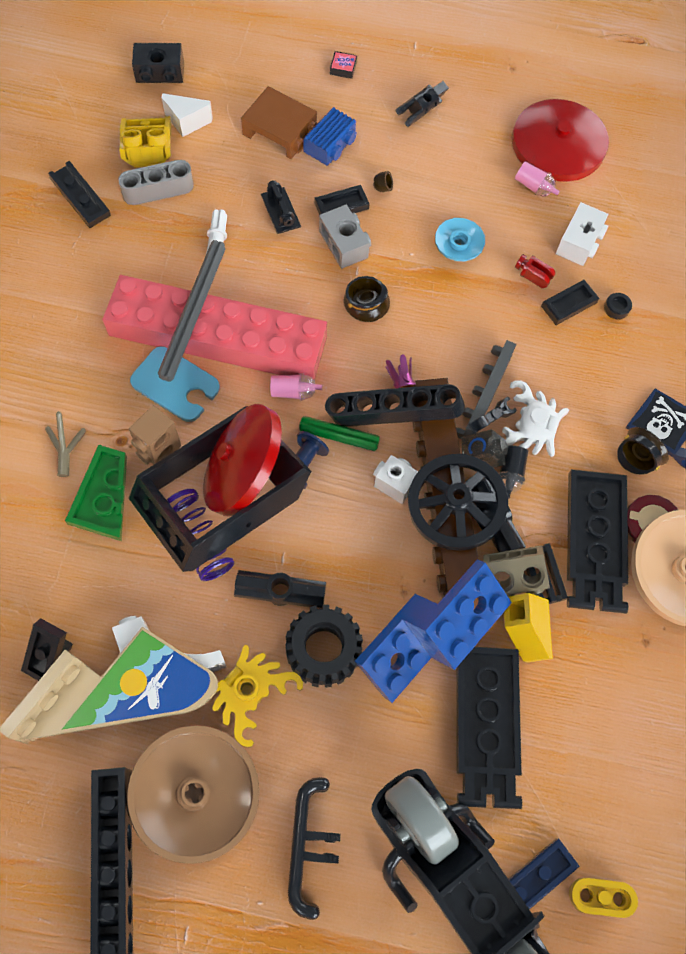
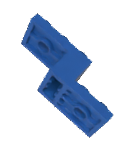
M476 560L438 604L414 594L360 654L355 663L382 696L393 703L431 658L455 670L512 602L487 564ZM478 597V605L474 609V601ZM397 653V660L391 665L390 660Z

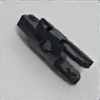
M444 81L433 88L429 84L395 109V111L400 115L409 109L412 115L405 122V125L409 127L442 102L440 97L444 95L449 87Z

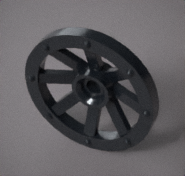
M466 454L444 455L428 462L415 475L408 495L409 514L418 532L429 542L444 549L469 550L485 544L501 529L508 510V493L499 473L485 461ZM459 467L469 468L477 473L464 484L461 483ZM450 468L452 484H447L433 474L442 469ZM485 478L495 491V493L472 492ZM425 482L444 493L419 499L420 491ZM460 494L463 496V499H455L454 495ZM473 502L497 504V511L493 520L491 521ZM444 504V508L429 525L423 518L420 509ZM467 512L484 528L479 533L466 537L465 513ZM451 514L456 517L457 537H450L437 532Z

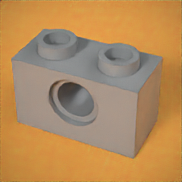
M347 204L319 215V232L341 269L369 257L371 239L367 232L362 231L357 215L350 211Z

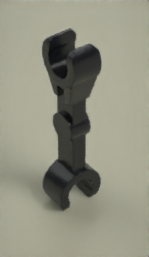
M510 398L502 399L496 404L495 409L469 423L468 425L475 434L500 417L507 418L517 411L516 408L511 410L507 406V401Z

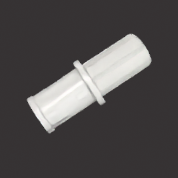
M215 209L212 212L211 226L207 231L209 238L207 251L213 240L224 243V240L227 239V233L225 232L227 214L222 209Z

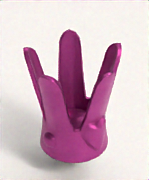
M402 354L400 356L399 375L392 362L386 360L387 366L385 367L394 382L393 386L395 388L414 387L412 357L409 360L408 370L405 355Z

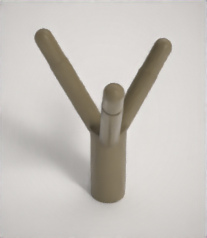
M58 411L56 413L58 439L50 426H47L45 430L58 452L57 476L68 477L70 453L86 430L81 428L66 448L62 413Z

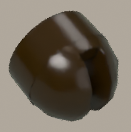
M384 171L376 174L373 179L375 190L379 192L392 191L393 178L391 173Z

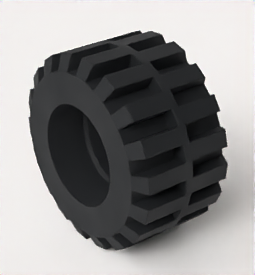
M315 605L310 607V611L307 613L303 610L298 614L299 618L297 620L293 619L290 624V630L286 634V655L292 671L297 673L303 682L306 683L308 681L314 687L325 685V688L332 687L334 683L338 685L343 683L346 677H350L354 673V669L358 666L355 660L362 653L363 638L362 634L360 635L359 625L357 622L353 623V617L349 613L344 615L339 607L332 610L329 609V605H323V609H317ZM317 632H330L339 638L342 643V651L336 659L329 662H319L308 655L306 642L310 636Z

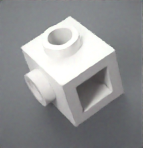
M391 455L386 463L381 461L373 473L376 477L374 487L403 504L409 495L410 485L418 471L412 468L411 464L405 459H397Z

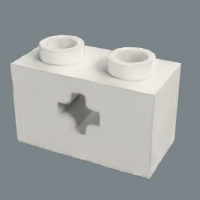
M581 202L561 239L556 255L584 266L588 257L593 259L599 247V244L595 243L597 238L602 240L606 233L608 225L604 223L609 214Z

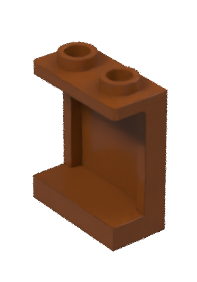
M268 86L241 117L242 135L251 139L257 132L285 147L287 158L292 159L296 153L302 151L304 148L303 138L317 124V111Z

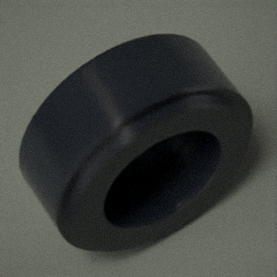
M623 293L611 294L604 304L606 314L618 320L627 317L632 309L631 299Z

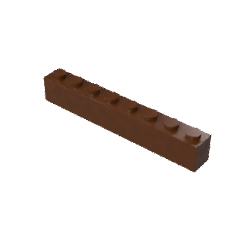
M448 378L415 380L414 387L449 383ZM448 399L444 405L452 404L451 399ZM421 401L417 407L426 405L427 401ZM455 418L413 422V430L419 433L420 440L416 442L418 458L422 457L423 466L440 456L461 454ZM459 467L461 483L465 484L463 467ZM450 468L442 469L433 474L447 484H452ZM426 483L428 493H424V498L444 494ZM456 494L454 498L460 500L463 499V496ZM444 504L426 508V510L431 511L432 519L428 521L429 525L444 508ZM467 512L465 513L466 537L474 535L472 518ZM451 514L437 532L446 536L457 537L455 515ZM439 546L433 547L434 564H439L440 575H437L439 593L443 592L445 596L474 562L479 560L477 547L469 550H449Z

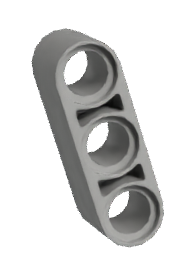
M175 160L123 172L118 178L123 199L130 205H138L187 194L194 187L191 166L184 160Z

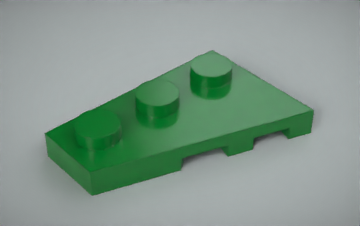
M98 445L65 519L67 525L122 541L127 455L125 452Z

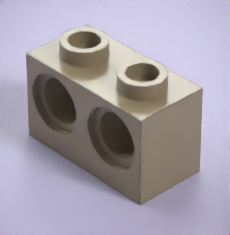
M542 545L483 555V562L487 564L493 575L498 572H506L510 575L505 581L497 580L508 597L523 592L539 594L544 589L550 588ZM529 567H536L540 570L535 576L524 574V571Z

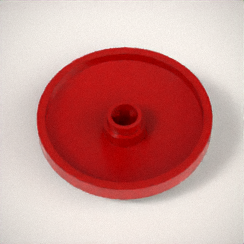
M548 99L530 105L518 116L512 133V146L522 164L526 161L548 173L545 179L566 182L585 178L600 167L608 150L609 137L601 119L587 107L569 100Z
M262 404L250 405L239 412L221 434L208 461L203 483L204 501L211 511L223 516H232L247 507L264 487L275 465L281 444V421L274 410Z

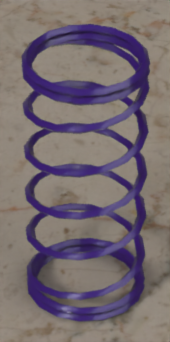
M185 489L173 494L167 501L170 504L183 495L194 493L182 499L173 507L175 512H178L197 501L199 495L195 489ZM200 507L189 512L182 518V521L187 522L201 516L206 511V508ZM203 510V511L200 512L199 514H197V515H195V516H193V517H191V518L186 519V518H187L188 516H190L191 514H193V513H195V512H197V511ZM204 521L190 531L192 534L202 532L209 528L213 521ZM209 523V524H208L207 526H205L204 528H202V529H200V530H197V531H194V530H196L197 528L203 526L204 524ZM227 548L219 554H217L216 556H214L213 558H216L223 554L227 550ZM230 557L221 558L207 565L201 572L198 567L196 572L199 574L201 581H210L228 572L235 562ZM230 562L228 565L219 570L209 572L210 570L219 565Z

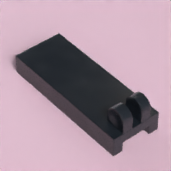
M70 161L66 162V166L60 170L48 173L50 180L89 228L111 216L110 210Z

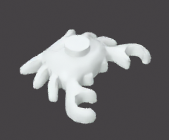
M521 380L511 382L510 388L518 387L523 391L522 394L515 395L514 401L525 403L527 406L520 410L521 419L515 424L518 431L504 427L502 433L506 435V439L500 440L496 435H492L490 438L492 444L503 449L518 441H524L519 446L528 449L535 443L536 445L532 451L533 455H537L542 449L543 444H546L548 455L553 457L555 454V434L560 420L568 414L569 409L563 408L557 413L555 412L556 400L554 398L549 401L548 405L541 391L536 392L538 400H535L527 383Z

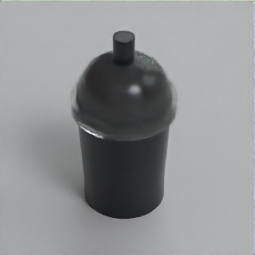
M511 445L506 447L499 472L505 483L508 499H510L511 493H515L522 488L526 480L524 477L529 451L520 446Z

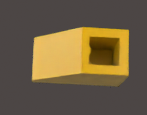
M531 593L509 596L512 603L504 611L505 628L516 649H519L523 662L553 659L548 599Z

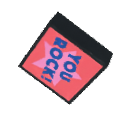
M335 51L330 66V75L353 79L357 55Z

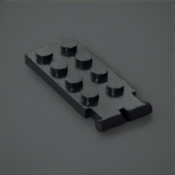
M572 469L568 474L567 581H573V596H568L567 598L568 608L594 610L596 600L599 601L600 611L628 613L629 606L628 602H623L622 586L625 587L628 584L627 475Z
M474 647L457 667V774H463V793H457V804H464L467 807L486 808V795H492L493 808L522 809V796H516L515 776H522L519 649Z

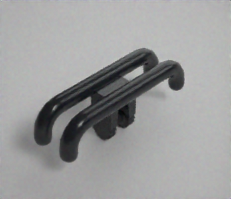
M324 777L312 778L305 782L298 790L295 805L288 901L296 914L309 920L317 919L320 915V910L316 904L308 903L302 897L304 861L339 863V856L334 853L318 854L305 851L306 841L324 840L328 843L340 842L341 834L307 831L310 797L315 793L328 791L330 786L329 780Z

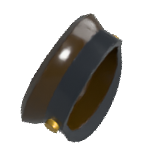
M362 276L352 280L347 285L343 300L344 306L355 319L373 322L382 318L388 312L390 299L387 287L381 280Z
M640 427L630 428L624 437L625 440L619 445L617 450V457L622 467L638 475L648 474L654 470L657 471L661 465L666 464L669 460V454L664 443L654 433Z

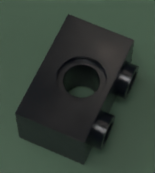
M133 43L132 67L136 83H183L184 58L181 43Z

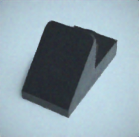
M42 618L36 621L32 627L21 671L39 681L64 650L70 652L73 644L65 639L67 632Z

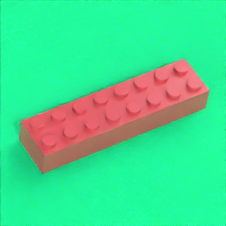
M119 275L102 319L108 335L150 346L168 348L191 290ZM207 294L184 353L276 375H301L302 381L314 383L327 339V321Z

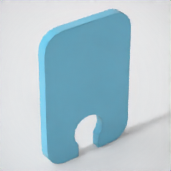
M155 348L130 377L132 387L186 422L195 421L203 413L204 408L198 404L190 403L187 400L188 393L195 389L201 390L205 393L206 397L213 400L220 390L218 380L183 357L174 379L171 382L161 380L158 371L168 348Z

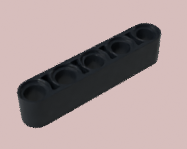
M451 384L336 393L329 396L325 403V410L336 424L341 426L454 419L461 416L465 409L464 400L459 389ZM448 399H456L454 403L444 405ZM421 401H427L426 405L417 407ZM394 403H400L395 409H389ZM367 405H372L369 410L363 411ZM345 407L342 412L337 413L338 409Z

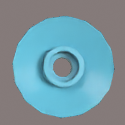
M452 218L446 220L438 227L435 233V244L439 252L446 258L466 262L475 259L482 253L485 246V234L474 221L465 218Z

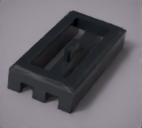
M550 543L544 544L542 546L544 556L557 596H555L548 575L550 588L546 589L548 598L545 599H548L549 604L565 601L568 596ZM534 567L526 569L528 576L537 575ZM543 593L534 594L544 598Z

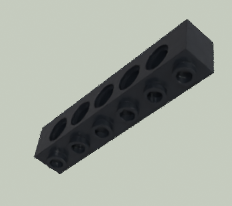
M125 767L91 770L90 954H133L132 823L127 807V790L132 770Z

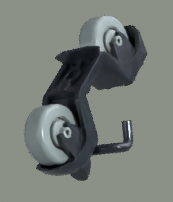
M422 769L405 771L391 780L377 793L372 803L371 811L378 826L393 846L383 864V878L407 913L415 911L418 903L395 872L401 860L434 899L470 954H550L537 933V929L540 927L539 922L545 915L542 911L531 913L488 850L494 845L495 840L477 821L472 811L466 805L457 803L448 805L427 773Z

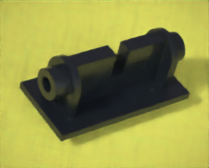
M275 180L270 181L267 184V192L262 193L261 197L277 234L301 228L285 188Z

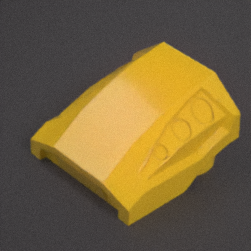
M171 117L122 118L119 148L121 159L135 168L161 164L171 157Z

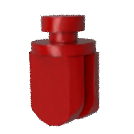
M522 254L515 265L516 269H523L520 276L540 288L548 287L550 280L556 274L554 268L533 255L527 260V256Z

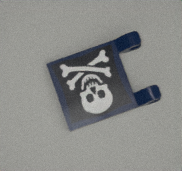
M655 388L628 423L626 429L640 427L651 431L664 443L668 454L686 469V448L681 447L686 440V406Z

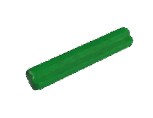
M303 416L299 424L300 431L372 451L377 450L380 436L307 416Z

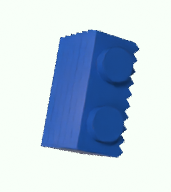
M333 107L303 138L304 152L329 166L332 160H338L347 144L351 145L357 135L355 119H352L350 116L348 117L347 114Z

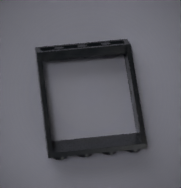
M248 406L235 412L136 477L128 499L182 572L194 571L296 502L311 474V470L281 439L279 453L269 476V480L276 487L199 539H196L159 490L208 459L229 423L239 412Z

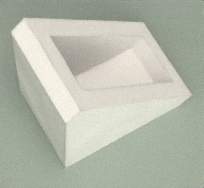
M162 94L166 117H171V123L182 137L212 122L210 101Z

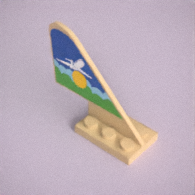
M141 627L102 677L70 652L64 650L1 725L0 732L9 739L29 744L30 741L43 737L184 714L206 704L215 695L218 688V680L212 671L144 627Z

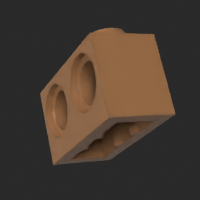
M154 405L128 428L133 438L131 443L138 450L136 455L147 465L150 462L153 465L181 447L175 423Z

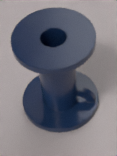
M300 431L297 434V443L300 449L296 455L307 467L316 454L320 456L328 455L329 448L318 437L305 431Z

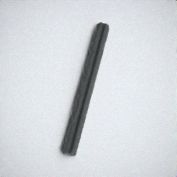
M213 240L209 246L159 368L158 375L161 380L171 382L174 379L224 255L225 244L222 241Z

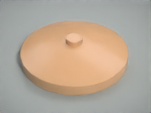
M676 510L658 517L642 530L633 547L631 568L637 590L647 605L664 619L686 626V510Z

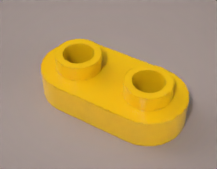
M579 878L571 884L569 889V899L573 907L579 912L586 914L627 918L635 913L638 906V897L635 890L624 882ZM583 889H587L590 894L587 902L582 901L580 897ZM617 892L622 897V903L619 906L615 905L613 901V896Z

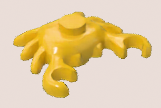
M248 645L243 646L236 667L224 680L218 682L216 693L219 691L221 693L212 707V710L216 712L226 702L223 712L224 725H229L230 715L234 712L235 740L244 747H252L254 744L252 739L246 740L243 738L242 733L244 729H255L257 727V724L248 719L245 713L249 710L255 711L258 703L264 697L269 696L268 688L270 685L275 686L282 695H285L287 692L285 683L289 680L296 682L299 691L303 689V681L295 672L268 673V671L279 669L280 663L269 662L258 666L265 659V653H260L250 662H246L249 655Z

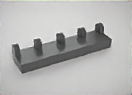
M506 340L503 348L497 345L493 346L491 353L499 358L495 366L485 364L482 369L483 373L490 376L485 388L480 386H474L472 393L480 397L475 410L465 408L462 413L463 416L470 419L469 423L484 414L486 415L516 347L515 343ZM467 425L466 430L456 428L458 438L469 443L477 435V432L474 434L469 425Z

